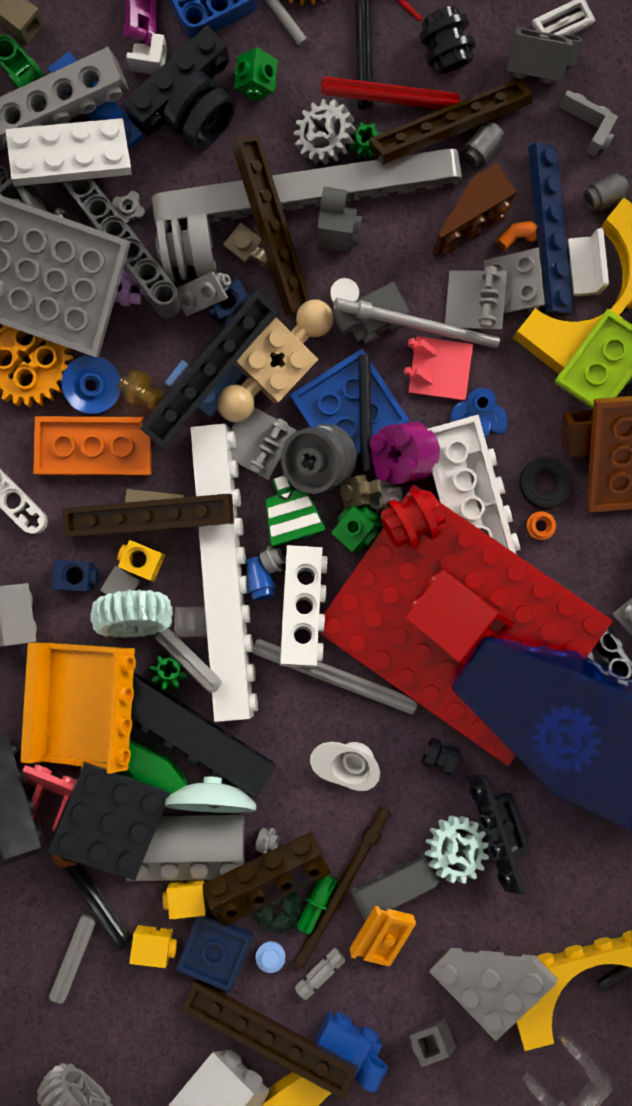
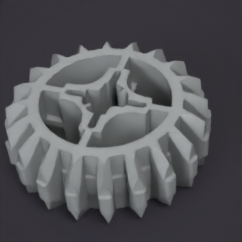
M61 1063L59 1066H55L53 1070H50L37 1090V1101L41 1106H113L110 1103V1096L106 1095L104 1089L84 1071L77 1069L70 1063L68 1065Z

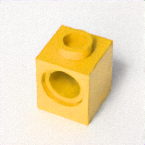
M129 540L127 545H122L118 553L117 560L120 561L118 567L150 581H155L166 555ZM143 552L146 555V563L144 566L137 568L133 564V557L136 553Z
M182 880L169 883L167 891H163L164 910H169V919L206 915L208 900L203 886L206 880H187V883H183Z
M138 925L133 933L130 964L166 968L169 958L175 957L177 939H172L173 929L160 928V931L156 930L157 927Z

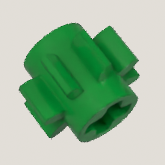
M360 122L358 130L350 134L354 143L349 144V151L355 150L357 152V160H360L361 157H367L369 161L372 160L373 152L369 149V140L366 143L362 142L382 133H377L375 123L364 125Z
M171 655L166 659L158 656V667L150 666V673L157 675L152 679V686L159 684L162 687V693H165L167 689L172 687L177 691L179 688L178 680H186V674L179 672L183 667ZM166 669L172 670L170 677L164 676Z

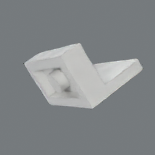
M603 228L596 229L591 237L569 238L567 240L572 297L600 295L609 285Z

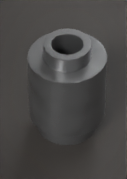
M492 122L483 125L463 147L464 158L467 163L473 167H484L503 146L505 139L503 130Z
M613 173L590 184L588 189L583 191V199L588 210L600 212L620 203L623 198H627V192L629 191L628 181L624 176Z

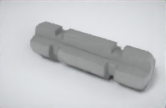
M333 948L326 955L327 959L323 958L306 975V980L303 978L296 984L295 990L302 999L308 1000L315 993L313 989H319L335 973L333 969L335 967L339 969L345 963L344 955L337 948Z

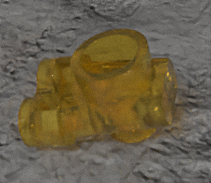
M130 369L128 377H122L118 384V390L125 393V400L134 404L141 403L150 409L165 393L150 387L152 377L149 374L135 369Z

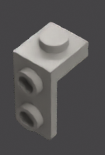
M567 90L559 108L598 128L586 150V153L596 157L599 150L606 151L612 141L614 134L610 133L618 116L613 114L608 108L598 106L586 100L582 94Z

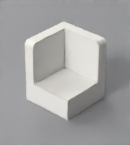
M152 34L151 47L144 44H134L133 52H128L126 56L130 71L154 74L166 63L168 48L164 35Z

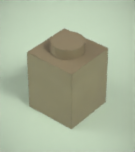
M0 0L1 25L28 45L45 24L39 9L28 0Z

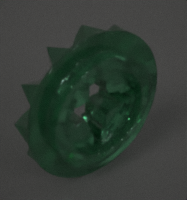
M296 891L283 897V909L286 912H280L274 920L272 919L273 909L269 906L271 904L277 905L281 899L255 911L258 924L265 927L267 931H276L278 933L292 929L300 919L302 909L301 900Z

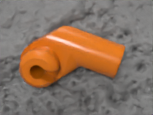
M532 221L513 223L496 240V243L506 251L518 238L525 237L527 242H534L537 240V225Z

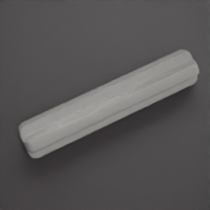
M170 629L159 632L156 636V641L207 692H216L222 684L221 679Z
M82 915L49 995V999L53 1002L63 1004L67 998L96 924V919L92 916Z

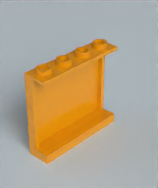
M28 643L20 762L29 764L50 762L82 766L83 761L106 768L109 774L128 770V763L131 757L129 743L132 729L131 708L134 698L133 672L136 666L135 648L62 643Z

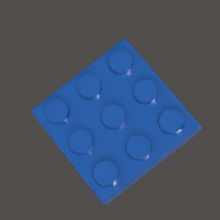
M360 349L290 394L292 402L309 427L323 423L337 425L351 437L357 455L361 454L359 355L366 354L363 349ZM370 361L373 436L387 425L407 423L410 420Z

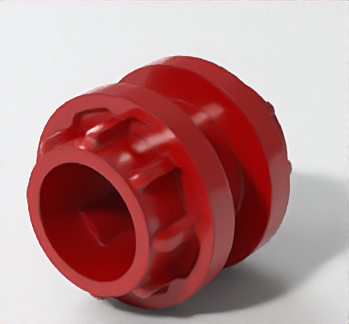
M413 489L407 492V503L400 505L394 499L387 503L388 509L381 512L380 519L382 525L396 548L403 549L408 547L410 550L419 547L418 537L425 534L432 540L438 537L439 530L445 527L446 518L438 500L430 491L423 490L419 492Z

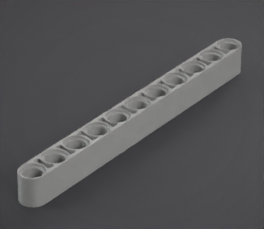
M456 149L406 155L384 165L379 160H371L272 175L282 209L286 208L287 211L303 209L304 205L314 204L315 207L321 206L323 187L348 190L346 202L360 200L359 197L364 196L375 198L388 196L387 193L398 191V194L415 192L416 188L426 187V190L441 188L443 184L454 183V185H458L462 182L461 167ZM242 180L161 192L153 195L151 198L156 228L157 220L165 219L167 226H172L171 218H177L180 227L187 226V216L207 213L209 223L220 221V218L248 217V214L253 213Z

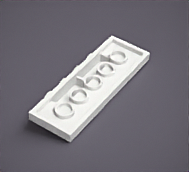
M479 415L427 429L428 431L432 430L436 435L440 448L439 461L437 464H434L432 469L440 503L516 554L517 550H521L516 533H510L508 523L513 522L509 505L503 506L500 495L505 493L501 476L495 477L493 466L497 465L493 448H487Z

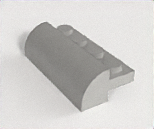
M244 815L161 816L135 881L213 880L245 864Z

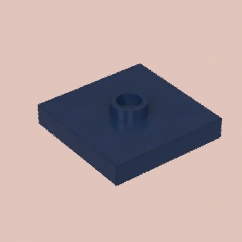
M208 914L198 916L175 970L230 993L254 933L232 924L223 927L216 917Z

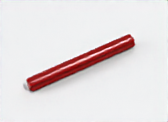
M327 76L322 78L320 88L321 94L440 110L460 102V95L458 93Z

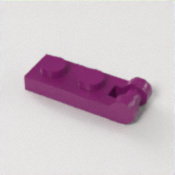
M126 0L123 36L131 40L137 38L141 40L142 44L151 47L152 34H156V0ZM138 22L143 23L144 28L138 26Z

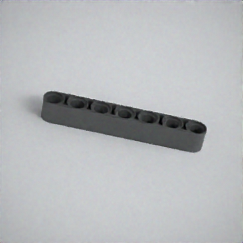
M92 179L58 182L62 191L90 227L112 235L120 234L117 237L131 241L123 270L159 316L163 318L176 316L181 309V303L175 285ZM131 255H137L134 258H128ZM148 276H154L150 280H144ZM165 297H170V298H171V299H170L169 301H167V302H161V301H160L162 298H165Z

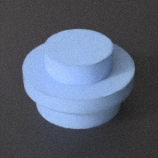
M265 942L260 945L256 952V963L264 972H277L285 963V951L277 942Z

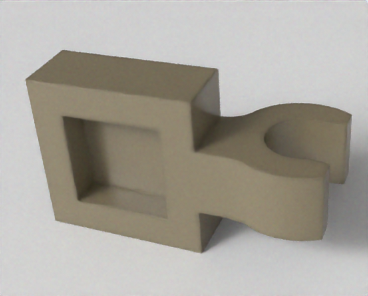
M240 223L223 243V247L245 265L252 259L266 271L270 267L264 249L260 248L263 245L261 238Z
M365 475L354 476L340 484V494L344 510L348 507H362L371 504L369 495L382 491L380 479L368 482Z

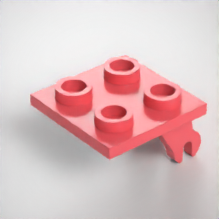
M416 336V339H408V347L414 351L412 369L411 367L404 369V375L410 379L408 394L465 401L473 344Z
M25 765L23 773L29 785L36 787L32 797L35 814L45 790L64 796L52 828L54 832L75 779L68 776H63L60 779L52 776V771L43 766L35 765L32 768Z

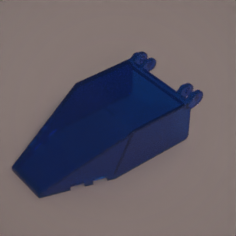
M484 637L451 686L452 690L506 748L550 791L632 832V681L577 651L553 650L548 646L539 645V647L524 645L522 642Z

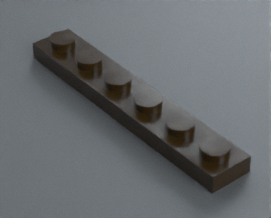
M517 78L369 138V149L383 165L528 106L532 104L533 93Z
M260 135L237 137L230 141L284 314L285 316L297 313L300 306L309 301L310 297Z
M229 493L62 508L64 537L234 524L232 494Z
M198 979L193 982L182 1011L341 1099H345L358 1068L357 1065Z

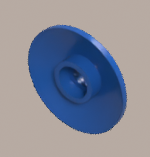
M91 355L79 357L72 361L63 373L62 391L64 397L73 408L87 414L102 413L111 408L120 395L121 381L115 367L104 358ZM86 381H94L96 389L94 391L87 390L85 387Z

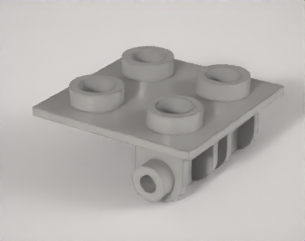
M539 248L484 260V269L486 266H495L497 271H507L504 314L528 309V312H533L534 309L539 311V306L545 305Z
M486 266L485 271H449L445 324L464 329L502 330L507 271H497L495 266Z
M254 407L252 414L246 420L235 422L230 430L234 431L236 437V449H231L232 460H237V463L269 480L281 459V451L286 440L296 430L288 426V423L280 418L275 419Z

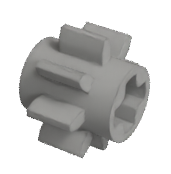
M380 480L382 491L369 495L371 504L368 505L376 509V514H381L382 511L388 509V502L394 499L399 503L402 502L400 486Z

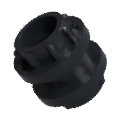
M455 6L444 7L429 14L421 24L423 31L419 35L422 45H431L432 48L426 55L428 65L434 66L435 70L440 74H445L469 64L473 59L472 50L475 48L476 43L473 36H464L463 33L469 26L467 15L460 13V10Z

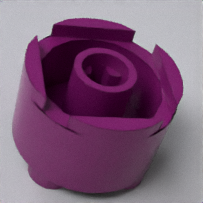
M407 422L387 425L380 429L377 434H374L370 439V447L377 478L392 484H402L429 477L432 474L431 471L434 464H437L440 458L439 443L432 430L428 431L423 426L424 424L420 422Z

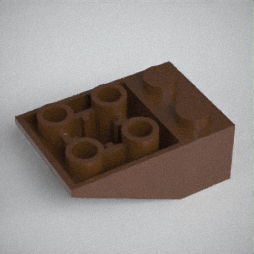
M498 162L472 177L438 234L432 252L433 257L437 256L439 250L443 256L449 255L457 249L456 242L461 238L465 237L467 242H470L482 233L480 227L484 228L489 224L491 227H495L506 219V213L512 207L511 203L516 191Z

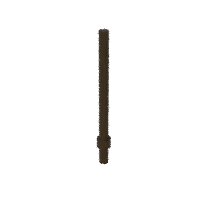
M381 806L371 825L366 826L361 835L363 839L326 904L327 910H322L313 931L308 935L293 961L297 967L303 969L369 851L380 840L382 836L380 832L391 814L388 809Z

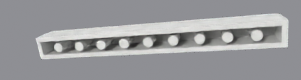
M226 424L190 427L196 496L229 493L232 494L234 524L199 527L210 669L222 681L218 690L212 692L214 722L250 719L254 716V711L258 710L257 694L252 693L251 682L255 681L254 664L249 662V652H253V640L251 634L247 635L246 623H250L251 615L249 605H245L244 594L248 593L247 577L242 576L241 564L246 563L244 547H240L239 535H243L242 518H237V506H241V496L239 489H235L234 478L238 477L239 472L237 460H232L231 449H236V437L234 431H230Z

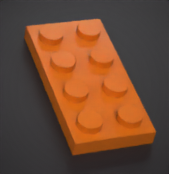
M35 416L33 474L37 476H152V439L137 426L144 417Z

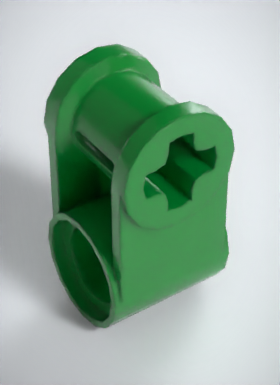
M0 35V68L17 89L45 76L35 61L21 49L12 37ZM12 52L10 56L3 57L6 53Z

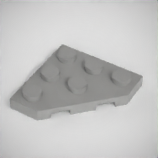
M450 948L429 970L495 1041L549 992L558 981V978L535 955L522 954L521 957L504 955L503 952L482 950L479 953L465 952L461 948Z

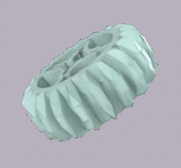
M139 589L137 591H117L114 594L108 593L105 596L99 597L93 602L90 614L93 630L96 633L105 637L135 638L139 636L145 637L150 634L155 635L157 632H162L170 627L173 611L168 596L160 592L142 591Z

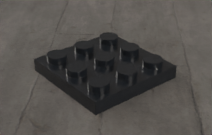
M83 761L48 845L47 852L135 881L165 808V800L170 795V792L117 772L109 774L106 768Z

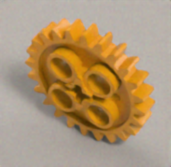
M2 324L3 328L0 329V395L2 394V399L6 402L12 399L13 404L16 406H20L24 400L25 405L29 408L32 407L33 400L40 406H43V397L45 396L54 401L53 391L63 394L62 388L59 385L62 383V376L68 364L75 360L72 355H68L74 349L34 335L31 343L22 345L23 338L30 334ZM47 354H53V361L49 365H43V358ZM12 355V362L7 366H2L4 357ZM26 355L31 359V362L28 364L23 360ZM33 374L32 383L28 386H23L24 377Z

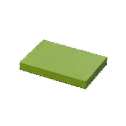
M607 308L555 379L554 384L592 409L594 399L617 397L632 377V324Z

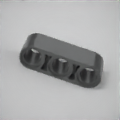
M425 853L419 854L420 858L412 862L407 860L393 867L394 871L386 875L381 873L367 880V884L358 889L355 886L350 890V894L363 920H367L375 905L379 906L380 910L386 911L387 908L393 909L433 889L440 883L435 870L429 867L430 860Z

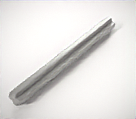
M257 639L252 653L280 664L281 647ZM317 661L315 668L289 667L409 714H414L418 702L408 695Z

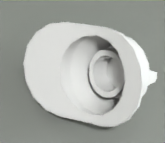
M322 743L313 750L310 757L312 769L319 777L353 790H370L375 787L380 778V769L373 752L363 743Z

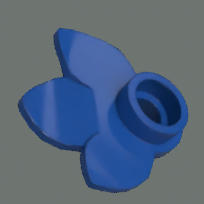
M479 387L474 389L468 395L467 400L456 404L451 412L450 422L479 415L485 438L490 433V430L498 434L506 432L508 424L506 412L496 404L494 393L487 388ZM480 397H485L487 404L482 408L478 407L477 400Z

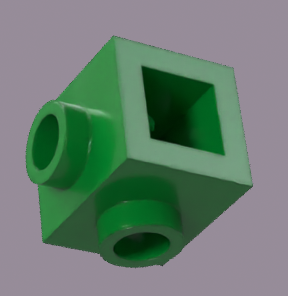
M258 47L239 55L235 68L234 89L244 94L247 99L259 101L273 94L276 86L278 60Z
M353 506L352 508H346L338 518L340 522L331 533L351 552H361L365 546L370 547L379 535V529L383 525L376 520L379 516L369 507Z

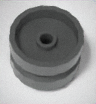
M323 423L294 432L286 440L282 448L281 465L285 477L292 486L302 492L316 494L342 484L352 475L356 466L357 452L353 440L345 430L334 424Z

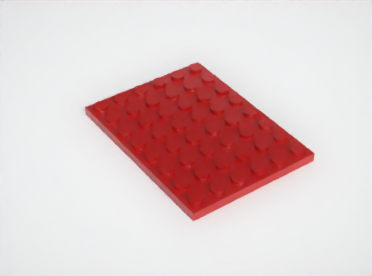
M413 484V486L411 487V489L409 490V491H411V490H413V489H416V490H418L419 492L423 491V490H421L420 488H418L417 486H415L414 484ZM407 494L400 503V505H403L408 502ZM439 502L446 518L445 527L440 529L439 536L432 540L425 534L418 537L419 547L410 550L408 547L403 549L396 548L389 539L385 529H382L324 613V632L318 631V633L509 766L535 730L534 722L540 723L542 720L540 714L548 712L613 620ZM442 569L456 577L515 623L479 670L459 663L406 618L413 601L424 594L428 589L430 579L435 574L440 573Z

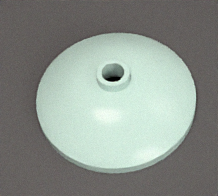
M204 777V783L186 785L170 794L165 800V807L184 811L233 814L256 812V804L249 796L238 788L222 784V778Z

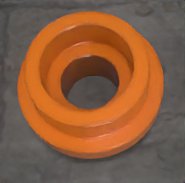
M539 511L533 513L528 518L526 529L532 538L546 540L554 534L556 522L549 513ZM538 521L545 523L546 528L544 531L537 530L536 523Z

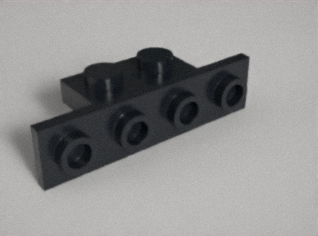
M470 775L467 777L470 784L469 792L476 802L479 811V822L485 830L489 842L488 850L495 860L498 869L499 883L504 888V891L522 895L526 892L514 857L529 851L530 848L512 793H503L494 797L488 776Z

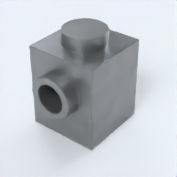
M445 1017L417 1028L409 1036L413 1052L418 1058L421 1067L449 1058L457 1048Z

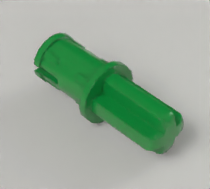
M327 875L317 880L310 896H306L305 899L308 903L297 924V928L301 932L310 934L322 910H327L326 904L337 884L336 879Z

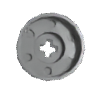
M207 213L187 216V230L183 231L177 218H171L172 232H169L165 219L157 220L156 248L158 259L163 271L172 282L176 281L175 268H179L182 281L188 278V266L194 267L198 278L214 271L215 275L217 274L216 261L213 260L211 250L214 247Z

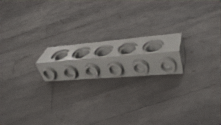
M106 47L1 96L0 151L8 149L5 129L66 124L71 118L82 113H91L97 106L108 101H117L123 94L130 92L119 63L110 48ZM99 80L95 87L90 88L92 82ZM72 92L71 97L67 100H64L65 96L68 93ZM46 104L45 109L41 112H38L39 108L42 105ZM20 116L19 121L13 124L15 118Z

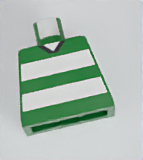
M285 476L273 479L272 482L276 496L266 499L272 547L325 532V526L309 494L298 489L293 490L291 483Z

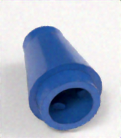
M260 556L246 560L248 595L252 596L253 601H262L274 597L276 585L270 573L262 564Z

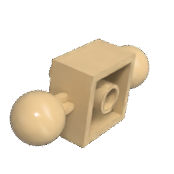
M314 299L303 303L298 309L296 315L297 325L292 331L277 317L263 329L234 364L247 379L241 385L234 384L225 387L217 398V408L223 418L231 422L246 420L253 412V397L259 391H262L273 403L279 402L318 361V358L304 343L309 337H321L331 329L333 313L325 302ZM270 355L279 356L281 365L272 367L270 365L272 362Z

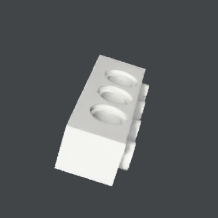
M287 545L280 666L315 668L317 661H322L323 643H318V631L324 632L325 614H319L320 602H325L326 585H321V573L326 574L327 556H322V547ZM304 571L312 574L314 581L311 584L304 585L298 581V574ZM301 600L310 602L312 611L308 614L299 613L296 609L297 602ZM299 629H305L310 633L311 640L306 644H300L295 640L294 633Z

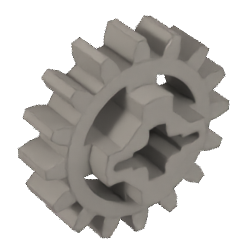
M322 99L321 106L317 107L313 102L311 103L312 110L310 112L302 111L305 118L296 121L300 130L294 131V136L298 139L295 145L307 160L310 159L314 164L321 160L324 165H327L331 157L335 162L338 161L339 152L343 154L348 153L345 145L354 143L350 134L355 133L356 129L352 124L355 120L344 104L339 105L333 99L329 105L325 99Z

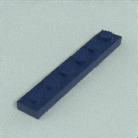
M535 142L528 146L545 300L544 314L568 316L573 314L557 147Z

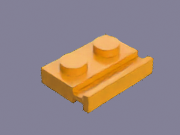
M375 905L350 947L351 958L356 959L357 956L363 957V961L390 967L416 925L414 915L388 908L386 911L380 910L379 906Z

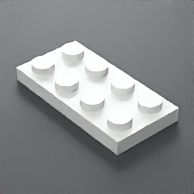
M123 118L5 129L11 178L14 187L132 175Z

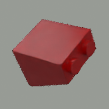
M444 569L430 579L428 589L421 597L413 601L409 608L410 612L406 616L410 622L455 660L476 670L480 669L515 624Z

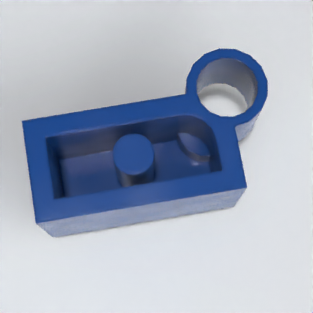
M328 1012L313 1042L357 1065L358 1068L354 1078L358 1084L370 1092H377L388 1070L385 1062L377 1057L382 1047L379 1034L369 1027L364 1026L363 1029H360L353 1025L351 1018L343 1013L337 1012L334 1015Z

